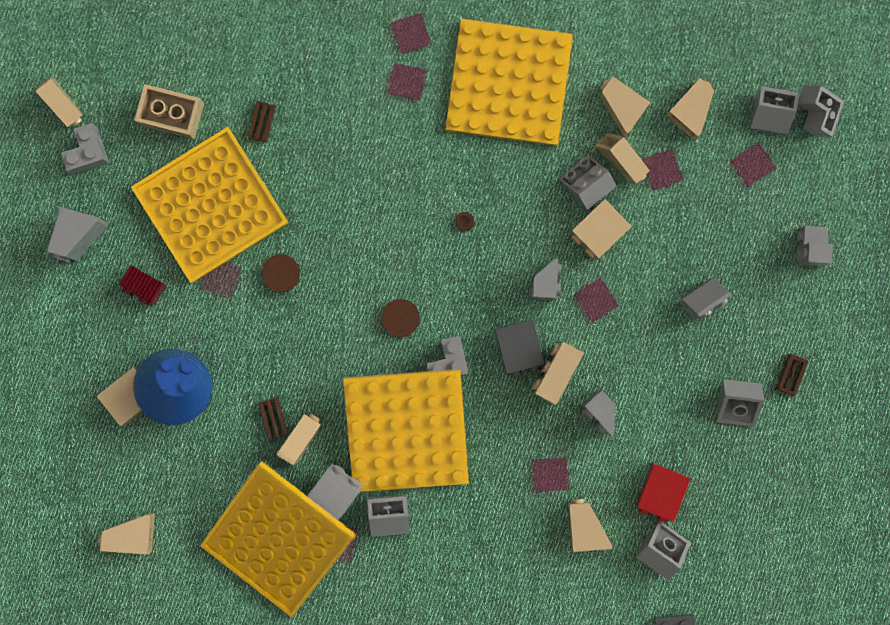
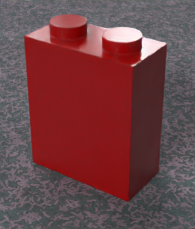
M651 463L635 504L639 508L638 512L647 516L650 513L658 515L656 519L668 523V520L674 522L691 478Z

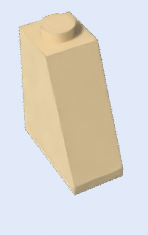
M52 76L36 88L37 94L67 127L70 125L74 127L82 120L80 118L82 112Z
M612 77L610 81L606 79L600 87L602 90L600 98L622 135L626 137L650 102L615 77Z
M700 78L666 115L694 141L702 132L714 93L712 85Z
M607 133L595 145L603 156L630 182L637 184L643 181L646 174L650 171L622 136Z
M312 413L310 415L304 414L277 455L292 465L297 464L321 428L320 418Z
M572 499V503H568L571 550L578 552L612 549V544L590 504L584 502V499Z
M155 513L144 515L102 531L98 539V545L101 546L100 551L134 554L151 553Z

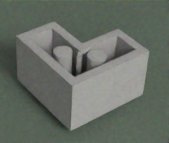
M803 86L798 105L809 111L803 130L815 137H833L844 101L822 86Z
M90 123L75 128L74 132L79 147L61 153L66 171L75 175L109 164L98 127Z
M804 226L800 228L796 237L797 242H799V249H797L795 255L798 266L821 268L832 264L833 244H827L828 227Z
M460 336L441 340L445 359L427 363L428 371L460 369L461 376L469 374Z

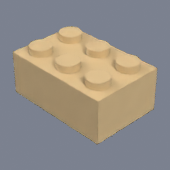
M144 84L134 121L143 127L195 140L204 102L194 96Z
M565 342L555 345L550 353L553 356L551 361H546L541 370L544 374L541 379H536L532 387L534 389L533 394L553 405H557L584 353Z

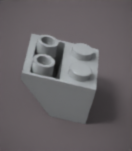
M764 86L756 91L750 128L788 135L797 112L800 93Z
M589 155L559 178L575 200L587 210L617 187L609 171Z
M558 259L552 260L531 280L530 300L554 301L560 295L561 284L557 283V277L561 276L562 266L558 264Z
M712 278L683 297L679 302L691 319L698 318L700 320L710 315L712 308H720L728 302L727 298L731 294L715 278Z
M597 390L581 405L583 408L581 412L588 420L593 419L596 422L594 426L601 434L612 435L615 426V404L603 390Z
M407 494L370 497L367 499L371 537L410 534Z

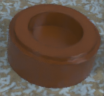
M468 212L458 214L455 220L456 227L463 232L471 230L474 226V217Z

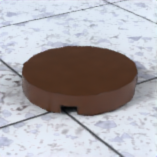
M278 254L270 257L265 262L262 268V278L269 289L276 292H287L297 285L300 278V268L293 258Z
M404 299L388 303L382 313L384 328L388 333L396 337H407L414 333L420 321L419 311L416 306Z

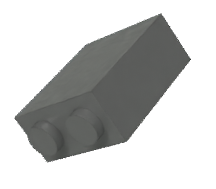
M533 320L495 329L506 374L510 373L511 377L521 375V370L529 369L532 372L541 369L540 366L544 365V360Z

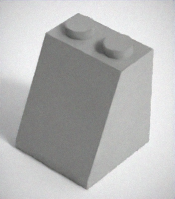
M61 207L47 252L52 253L53 258L68 263H70V260L78 261L106 229L108 222L95 216Z
M332 464L307 497L339 521L363 486L356 478L347 475L340 466Z

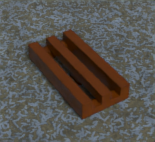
M261 101L256 102L248 138L267 143L276 105L262 103ZM263 107L262 113H261V117H260V121H259V125H258L257 132H256V136H255V135H254V131H255L257 119H258V116H259L260 108ZM268 108L270 112L263 137H260Z
M788 354L775 390L795 397L808 360ZM794 359V363L792 365L785 387L783 388L782 386L786 379L792 360ZM801 362V366L795 379L794 385L792 387V390L790 391L789 387L795 374L796 368L798 366V363Z
M278 397L259 402L268 439L287 435L288 432ZM274 402L283 431L280 433L271 404ZM265 405L268 406L273 428L275 431V434L273 435L266 413Z

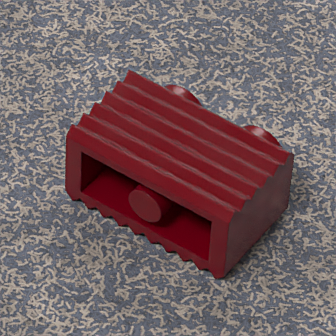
M131 265L119 283V286L123 287L122 292L129 296H133V294L139 296L138 301L147 306L150 303L156 305L167 286Z

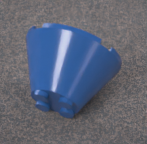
M165 349L150 355L141 363L134 377L133 393L137 405L147 417L165 425H180L190 422L204 411L211 398L212 379L205 364L192 353L180 349Z

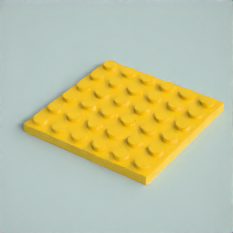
M461 19L445 131L558 146L573 34Z
M229 127L221 130L131 186V189L191 284L289 224Z
M460 369L343 378L352 477L356 478L363 486L360 492L469 484Z
M261 461L200 546L292 618L356 534Z

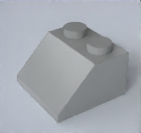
M723 379L719 391L716 422L755 427L764 402L762 384Z
M659 520L642 543L636 558L669 580L681 569L691 542Z

